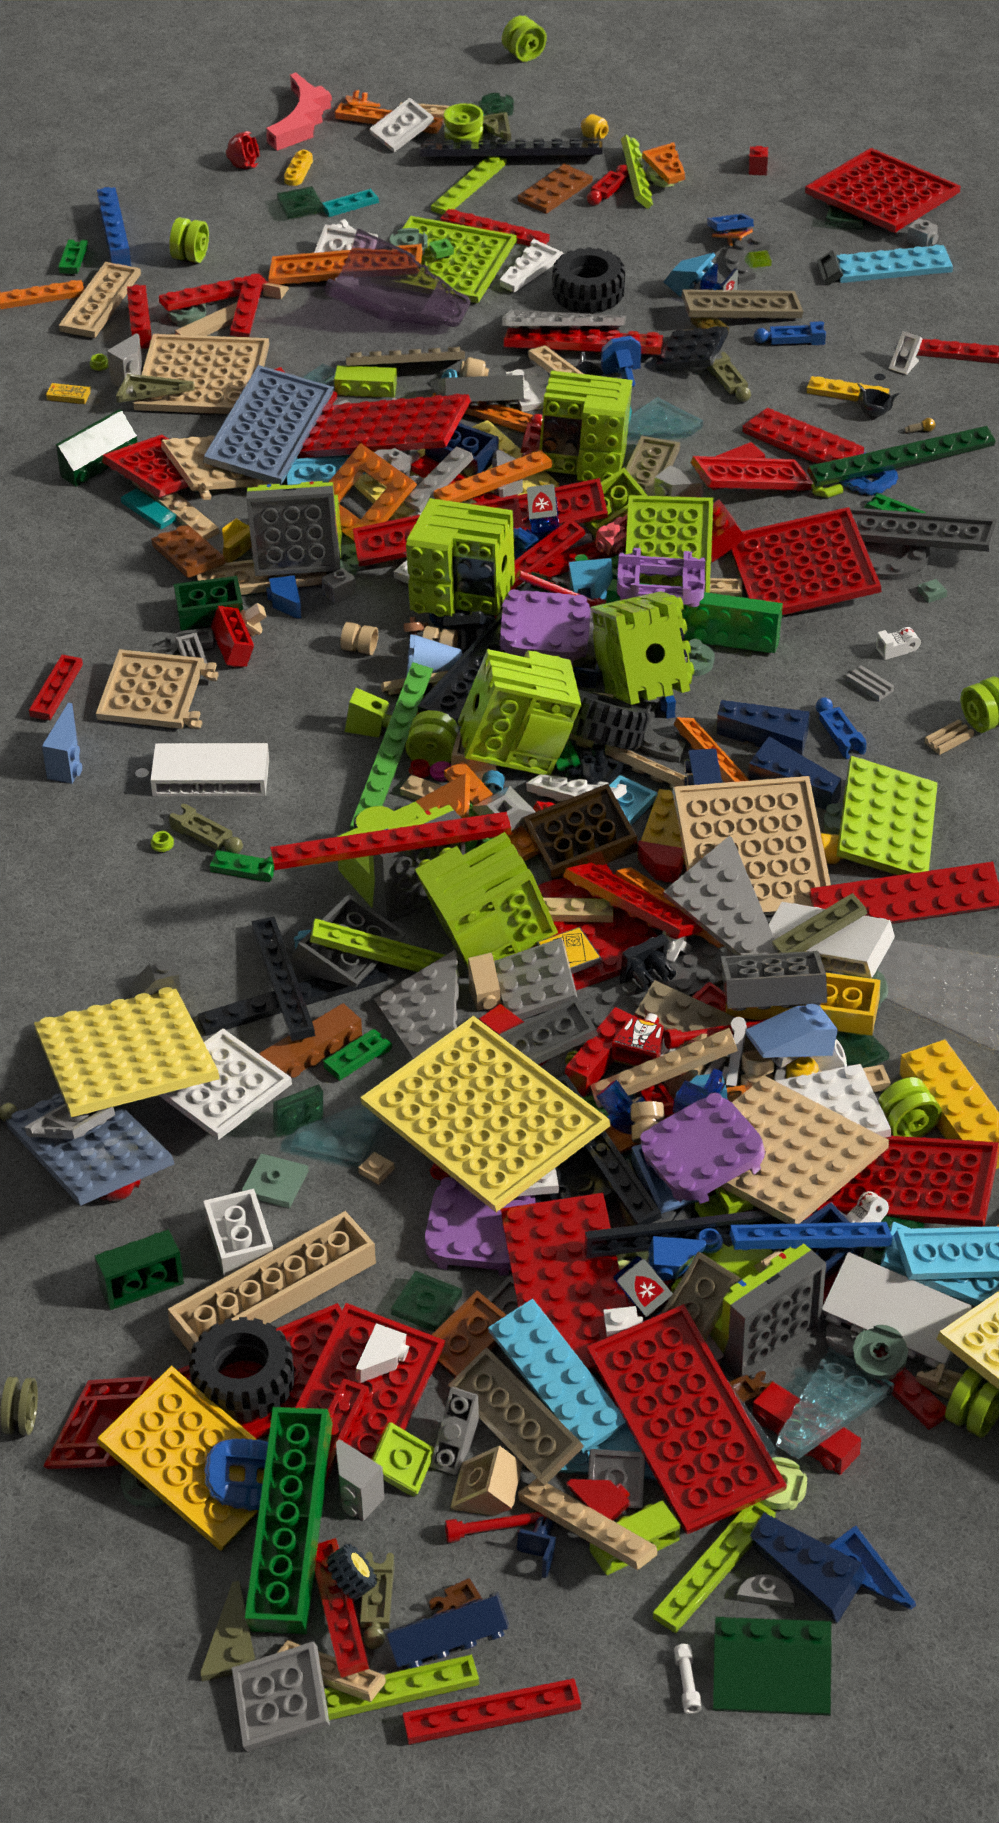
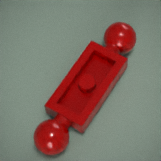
M619 165L616 168V172L609 171L591 188V192L587 195V201L590 205L596 206L601 202L602 198L608 199L626 183V178L629 177L627 165Z
M534 414L530 418V422H527L520 453H523L521 457L540 450L541 414Z

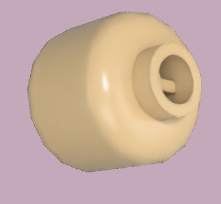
M468 357L465 361L461 362L459 376H488L489 369L486 368L485 361Z

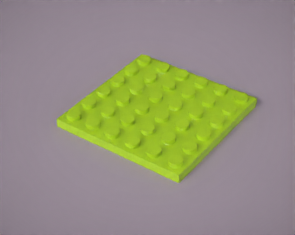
M410 216L402 229L415 228L421 234L423 232L426 233L428 237V247L424 255H422L420 273L370 277L371 283L479 303L515 245L516 235ZM447 238L454 247V255L436 259L429 249V243Z

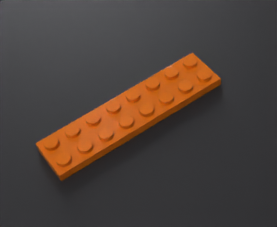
M422 244L272 256L268 280L269 283L283 285L326 280L335 281V278L353 277L357 279L362 277L374 278L386 275L395 276L399 274L420 273Z

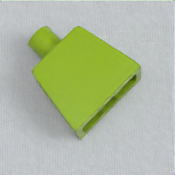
M355 688L349 702L345 732L380 737L383 728L388 727L392 715L387 714L389 703L375 695Z

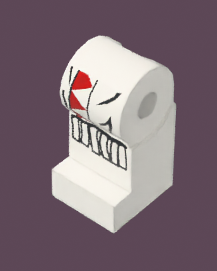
M910 627L902 628L898 632L890 634L886 630L877 632L876 649L884 660L916 651L921 644V640Z
M868 1191L860 1196L858 1204L847 1215L842 1214L850 1223L881 1222L887 1214L889 1207L886 1200Z

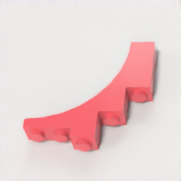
M297 73L290 74L291 90L299 99L298 105L286 118L266 128L267 143L276 151L313 138L314 125L322 123L323 111L331 108L332 97L330 92L322 86L314 88L313 85L309 84Z

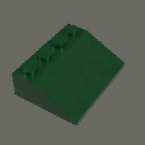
M715 1617L713 1711L831 1716V1621Z

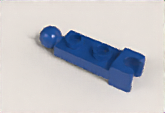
M810 322V325L770 326V332L764 328H759L754 332L753 337L757 343L761 344L771 339L772 344L811 343V345H824L826 331L824 330V322Z
M827 697L818 699L815 707L819 713V720L838 745L845 759L850 758L849 750H857L859 754H865L866 739L861 732H857L841 708H833L832 701Z

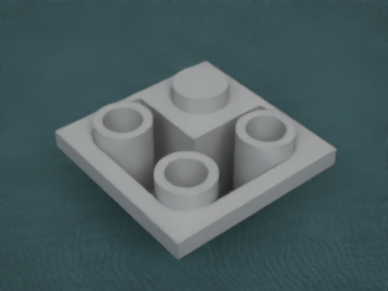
M511 786L473 806V810L479 816L507 812L511 831L525 824L524 816L536 812Z

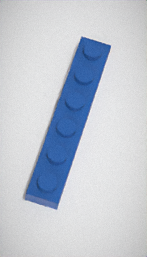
M887 1222L730 1225L729 1233L734 1250L787 1249L789 1247L796 1249L802 1244L809 1248L821 1249L835 1247L878 1248L891 1246L892 1235Z

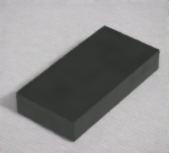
M833 250L817 259L820 272L827 286L844 276Z

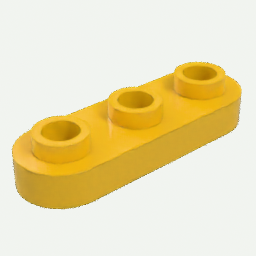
M300 150L294 155L284 174L285 184L297 186L303 182L313 162L311 152Z

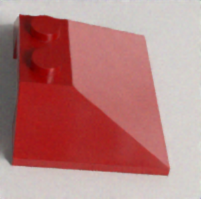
M150 1376L88 1380L43 1466L46 1469L119 1465L120 1463L96 1443L97 1439L153 1384V1379Z

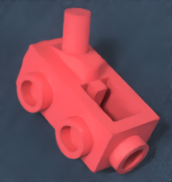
M628 514L616 518L613 523L602 526L597 531L595 544L600 552H605L609 556L612 553L618 555L624 550L626 546Z

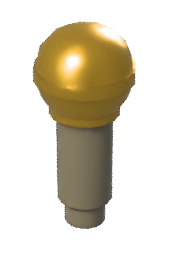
M926 418L920 423L904 427L905 433L922 430L931 432L935 428V421L932 418Z

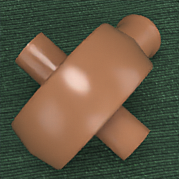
M410 617V623H404L403 628L404 632H411L412 635H417V631L425 629L429 624L427 622H416L415 617Z

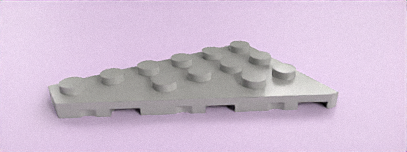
M510 310L502 318V326H509L510 328L528 326L530 329H540L541 326L552 328L569 326L572 329H580L581 326L594 328L609 326V328L619 329L626 322V316L524 310Z
M728 836L664 891V897L736 956L778 953L773 948L772 941L775 940L732 837Z
M455 950L374 998L413 1059L457 1028L458 1013L456 1011V1001H458L459 992L457 981L459 980L458 961L460 958Z

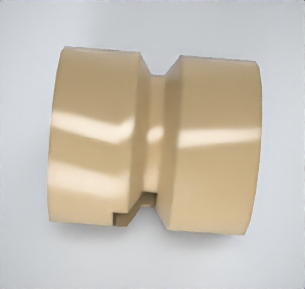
M346 622L341 634L340 645L342 650L356 651L358 649L359 653L373 655L378 642L377 627L364 625L361 628L356 623Z
M425 627L423 632L424 638L436 642L439 638V643L457 648V630L444 629L440 631L437 627Z
M751 1050L742 1054L741 1069L745 1074L741 1075V1085H745L746 1091L765 1076L773 1080L771 1073L774 1070V1062L770 1058H763L758 1050Z
M646 1101L631 1104V1120L635 1122L631 1127L633 1142L641 1143V1134L664 1119L663 1103Z

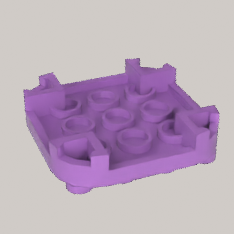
M510 590L503 602L500 650L517 656L525 655L526 651H537L542 654L569 659L572 665L574 660L581 657L585 658L588 650L590 607L587 603V598L583 595L575 596L561 593Z
M712 1093L708 1097L696 1101L657 1123L649 1130L644 1131L640 1136L642 1141L641 1148L648 1167H653L672 1190L674 1198L680 1203L683 1199L688 1201L699 1200V1204L709 1201L707 1193L748 1170L753 1175L761 1170L760 1164L766 1154L762 1138L756 1129L733 1103L726 1098H722L719 1093Z
M451 1177L442 1179L441 1185L437 1187L433 1195L425 1232L426 1255L437 1263L438 1268L447 1270L449 1264L499 1270V1276L509 1275L511 1267L501 1210L498 1212L493 1211ZM534 1195L518 1196L503 1208L535 1203Z

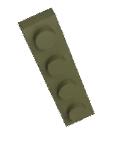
M852 893L773 940V948L778 953L805 952L866 915V907Z

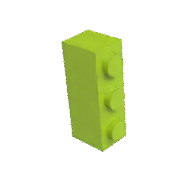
M337 365L334 378L335 392H337V395L394 398L397 386L396 368Z
M663 1500L654 1505H647L641 1511L631 1516H624L617 1522V1524L654 1544L657 1551L680 1539V1524ZM590 1543V1552L606 1576L628 1566V1564Z

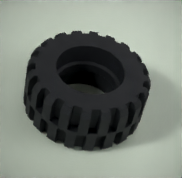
M587 247V249L577 248L575 251H567L566 254H562L555 261L552 267V294L554 299L565 309L569 308L570 311H579V313L584 314L585 312H590V314L597 311L604 312L607 308H613L622 300L625 294V268L623 262L617 255H613L608 250L603 251L601 248L592 249V247Z
M578 690L581 707L570 733L597 743L628 750H636L642 745L650 718L648 711L620 699Z
M239 1317V1320L233 1321L230 1318L224 1320L223 1324L219 1325L216 1323L209 1328V1332L204 1331L198 1337L199 1342L196 1341L191 1348L192 1354L189 1356L191 1383L236 1422L237 1420L252 1422V1419L257 1417L260 1420L267 1417V1413L272 1412L273 1407H281L280 1402H286L290 1396L289 1392L294 1386L292 1349L290 1343L286 1341V1336L282 1331H276L274 1325L268 1322L265 1325L263 1320L257 1318L248 1320L247 1317ZM238 1361H253L264 1366L257 1374L241 1379L229 1378L220 1373L223 1368Z

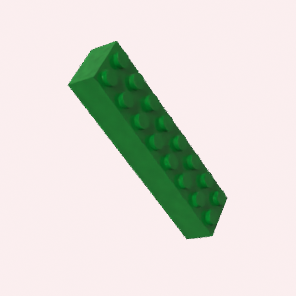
M612 579L607 589L606 603L620 601L621 596L617 594L616 579ZM704 592V598L699 601V606L690 607L683 604L684 609L681 610L682 618L685 619L687 624V632L684 634L685 641L698 639L706 644L768 653L776 652L780 639L783 603Z
M273 1407L245 1620L250 1632L307 1634L333 1424L328 1409Z

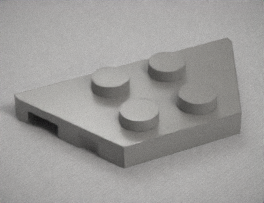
M64 1103L24 1128L29 1137L76 1139L84 1136L92 1128L104 1124L115 1115L114 1108L110 1107L71 1117Z

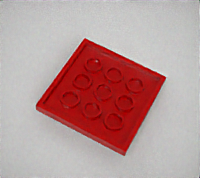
M162 434L103 455L102 462L153 493L156 497H164L189 487L161 448L162 440L169 439Z

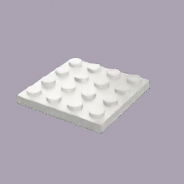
M221 1029L204 1042L218 1069L220 1079L159 1095L218 1140L292 1085L290 1076L225 1029Z
M861 1064L776 1080V1082L884 1138L891 1137V1128Z

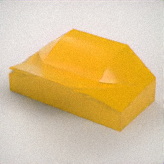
M236 518L222 528L223 556L226 563L233 562L252 548L249 525Z

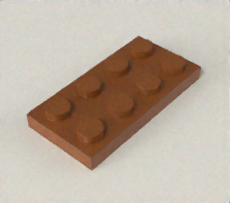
M563 164L519 194L518 202L547 214L592 183L593 176Z
M189 525L179 526L173 531L163 532L151 538L152 546L187 578L226 564L225 557Z

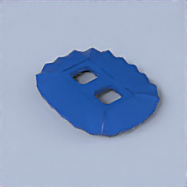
M895 469L870 474L878 478L874 482L866 479L869 475L839 481V483H842L844 487H849L852 491L857 490L861 495L864 493L873 495L876 492L883 493L886 489H890L892 485H895L898 474Z
M230 1439L213 1446L206 1456L204 1469L205 1485L209 1489L210 1496L218 1500L221 1505H230L235 1509L243 1508L248 1511L259 1510L263 1484L258 1483L256 1480L257 1469H265L268 1442L250 1439ZM230 1466L244 1467L245 1480L243 1482L231 1481L229 1479Z

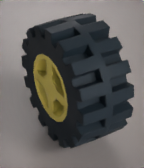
M345 1544L327 1558L328 1570L332 1573L331 1577L333 1580H336L337 1586L343 1589V1593L348 1594L351 1599L357 1600L376 1586L377 1578L373 1573V1568L369 1565V1561L364 1558V1554L361 1551L358 1552V1549L355 1546L353 1547L352 1544Z

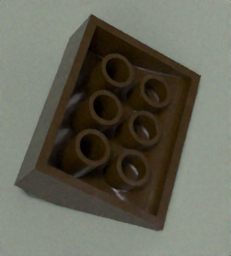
M608 783L523 817L541 864L550 881L564 878L566 868L591 862L595 865H605L638 851L637 836Z

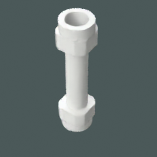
M679 1644L674 1647L675 1664L680 1667L684 1691L682 1694V1706L687 1714L698 1713L701 1710V1700L699 1692L695 1691L691 1669V1664L693 1663L691 1646Z

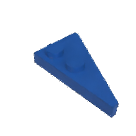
M856 1525L828 1545L862 1563L866 1575L861 1584L862 1587L910 1610L917 1606Z

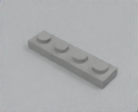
M456 446L404 500L405 506L421 513L429 499H435L434 490L449 485L474 459L472 453Z

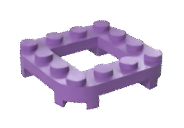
M633 548L630 554H619L617 594L621 596L620 600L662 591L677 598L681 597L683 604L687 606L697 607L699 606V601L704 598V558H694L690 551H684L683 559L641 556V548ZM639 573H644L648 576L663 574L668 577H676L679 575L682 576V587L639 584Z

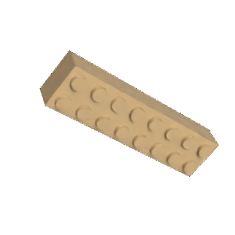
M344 1211L168 1308L170 1328L191 1353L193 1344L196 1341L199 1342L198 1337L204 1331L209 1332V1328L216 1323L219 1325L223 1324L226 1319L232 1318L233 1321L239 1320V1317H247L248 1320H253L254 1318L261 1319L265 1325L267 1322L271 1323L376 1264L375 1243L350 1215Z

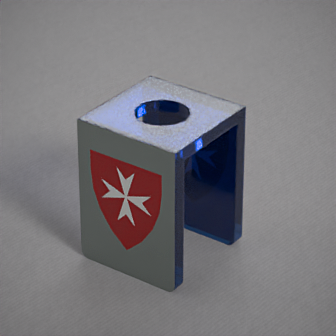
M714 263L700 279V290H737L738 269H734L723 283L717 282L718 264Z
M554 485L527 487L529 520L532 533L556 530L559 527V517Z
M636 1256L613 1276L619 1287L646 1317L673 1295L646 1260L640 1256Z

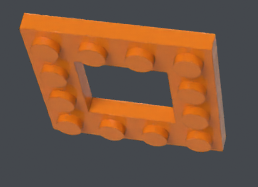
M361 443L329 481L333 482L334 495H338L339 502L364 472L386 487L384 492L361 519L339 504L341 531L353 541V528L388 521L417 486L411 478Z

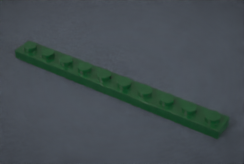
M983 426L811 465L808 467L807 472L815 487L991 447L995 445L996 440L988 426Z

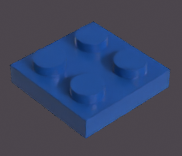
M743 213L707 218V225L715 231H719L720 234L729 233L731 229L746 231L748 227H754L753 218Z

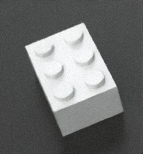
M254 1189L204 1201L207 1226L224 1278L273 1251V1245Z

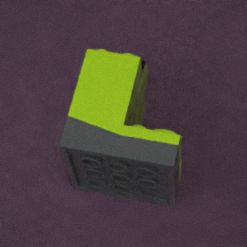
M313 481L281 486L280 484H268L247 488L246 501L255 576L340 570L342 531L338 495H334L333 482Z
M416 801L395 811L384 806H373L358 813L354 819V829L340 836L454 820L461 817L450 805L439 809L436 806L427 811H424ZM465 842L338 861V870L376 913L392 923L431 905L414 870L418 867L419 863L425 859H434L439 856L444 848L452 849L455 846L464 855Z
M723 1243L721 1249L715 1253L703 1252L705 1256L742 1279L730 1287L729 1292L725 1294L722 1315L710 1333V1336L724 1354L719 1364L735 1379L746 1374L749 1378L753 1377L821 1329L826 1262L805 1244L796 1249L789 1247L770 1260V1264L761 1273L754 1266L773 1253L769 1249L734 1250L733 1244L729 1247ZM682 1278L677 1279L671 1286L672 1294Z

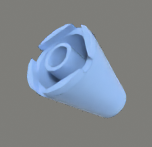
M410 635L407 675L412 662L433 668L432 673L449 671L463 655L462 650L421 636Z

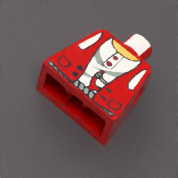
M648 1013L644 1019L629 1018L612 1041V1059L638 1066L660 1057L664 1043V1026L659 1024L658 1016Z

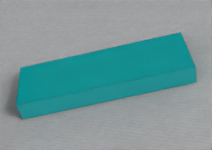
M372 189L323 202L321 203V209L328 217L379 203V197Z
M137 488L121 497L122 504L161 530L177 521L176 514Z

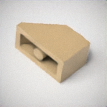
M492 953L468 958L469 992L477 1011L492 1009L501 1004L500 987Z

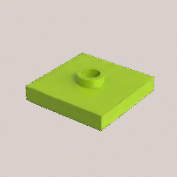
M389 1422L384 1428L371 1460L382 1466L384 1481L415 1497L420 1490L432 1461L435 1448Z

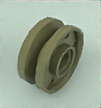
M10 1376L7 1378L2 1394L0 1414L1 1428L4 1434L14 1433L17 1423L21 1435L29 1436L32 1433L38 1404V1387L35 1378L27 1377L21 1388L17 1377Z

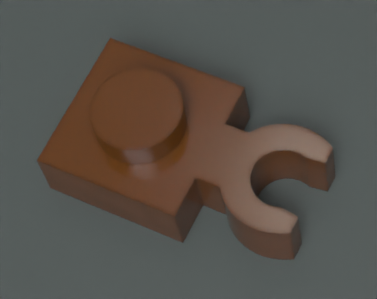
M765 1371L758 1372L752 1380L746 1374L729 1382L743 1408L753 1404L754 1400L773 1382H762L766 1376Z
M468 1578L444 1589V1598H432L429 1601V1609L442 1608L441 1611L436 1612L438 1614L448 1609L460 1608L459 1606L472 1600L483 1599L471 1579Z

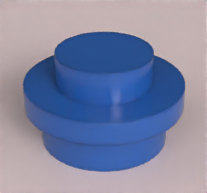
M712 1228L703 1229L696 1238V1240H706L704 1253H715L721 1249L723 1244L719 1232Z

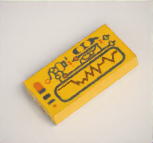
M52 383L46 397L48 401L85 404L91 392L90 387Z

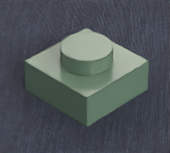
M937 579L918 585L917 591L928 603L947 597V590Z

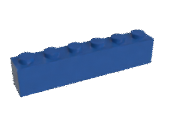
M104 187L97 189L99 210L111 263L131 266L130 250L116 188Z

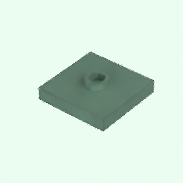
M261 1153L242 1191L254 1189L257 1200L290 1208L309 1172L308 1165Z

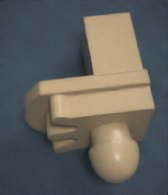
M256 603L246 611L243 609L240 614L249 634L252 636L260 635L262 633L260 621L266 618L264 607Z

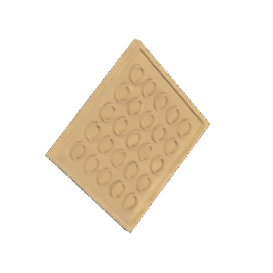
M153 334L142 375L194 381L195 388L189 392L134 400V410L229 414L257 366L265 365L269 338Z
M809 776L677 786L673 788V798L687 871L730 836L733 838L764 915H774L781 902L812 907L809 894L810 888L831 885Z
M765 1076L732 1102L762 1138L766 1154L760 1164L761 1170L754 1175L748 1170L720 1187L743 1200L749 1201L752 1205L787 1224H800L888 1149L889 1140Z

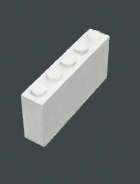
M268 743L155 744L151 773L152 795L266 796L269 767Z
M781 902L769 923L774 939H777L825 909ZM863 916L806 951H818L825 970L872 978L895 936L890 920Z
M850 1252L847 1253L822 1307V1312L827 1316L826 1320L838 1326L841 1323L851 1327L850 1331L858 1335L864 1330L867 1331L874 1328L873 1326L887 1325L895 1328L901 1333L907 1344L908 1357L912 1359L915 1356L925 1360V1365L936 1369L937 1365L944 1364L945 1369H947L954 1354L936 1340L939 1332L972 1310V1306L914 1280H908L905 1276Z

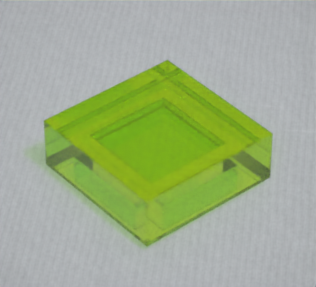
M767 250L749 252V260L753 268L772 265V260Z

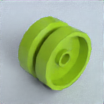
M520 15L514 17L507 23L502 33L504 48L525 62L537 58L544 50L547 42L545 30L527 16Z
M467 103L448 107L444 112L445 139H451L453 142H461L462 139H471L472 142H479V139H483L484 121L482 109Z
M178 217L173 223L170 233L169 249L171 257L178 260H185L187 258L188 261L200 263L205 257L208 248L209 230L207 223L200 220L191 222L190 219Z
M992 676L979 683L965 687L961 692L960 702L968 723L980 733L999 726V678Z
M428 710L416 715L412 720L405 745L406 753L410 759H425L430 767L438 761L451 762L455 740L459 732L457 723L449 715L439 711Z
M916 1077L896 1081L878 1099L893 1136L923 1137L937 1125L941 1118L942 1109L931 1095L923 1081Z
M970 1367L960 1378L953 1390L946 1408V1420L957 1426L967 1423V1429L970 1433L980 1438L984 1437L999 1417V1389Z

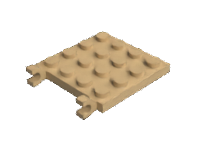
M216 436L162 440L161 448L191 490L199 491L203 500H211L212 496L209 490L258 487V485H268L270 483L203 463L204 455Z
M119 649L96 712L97 720L183 729L184 724H187L190 728L200 729L202 725V720H199L200 711H188L200 676L203 675L208 680L217 681L218 672L215 671L217 664L212 662L204 663V659L198 657Z

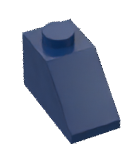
M295 575L270 578V587L266 588L267 599L272 600L273 608L297 619L301 618L300 599Z
M653 1236L648 1249L649 1265L662 1281L676 1280L688 1269L698 1252L703 1254L706 1240Z

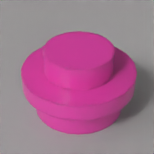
M446 761L434 763L430 767L431 777L436 781H447L444 777V770L450 768L451 764Z

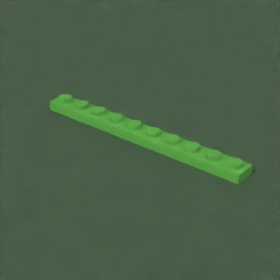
M412 662L349 831L358 827L356 817L360 812L373 806H383L404 751L412 720L418 713V705L423 700L433 668Z

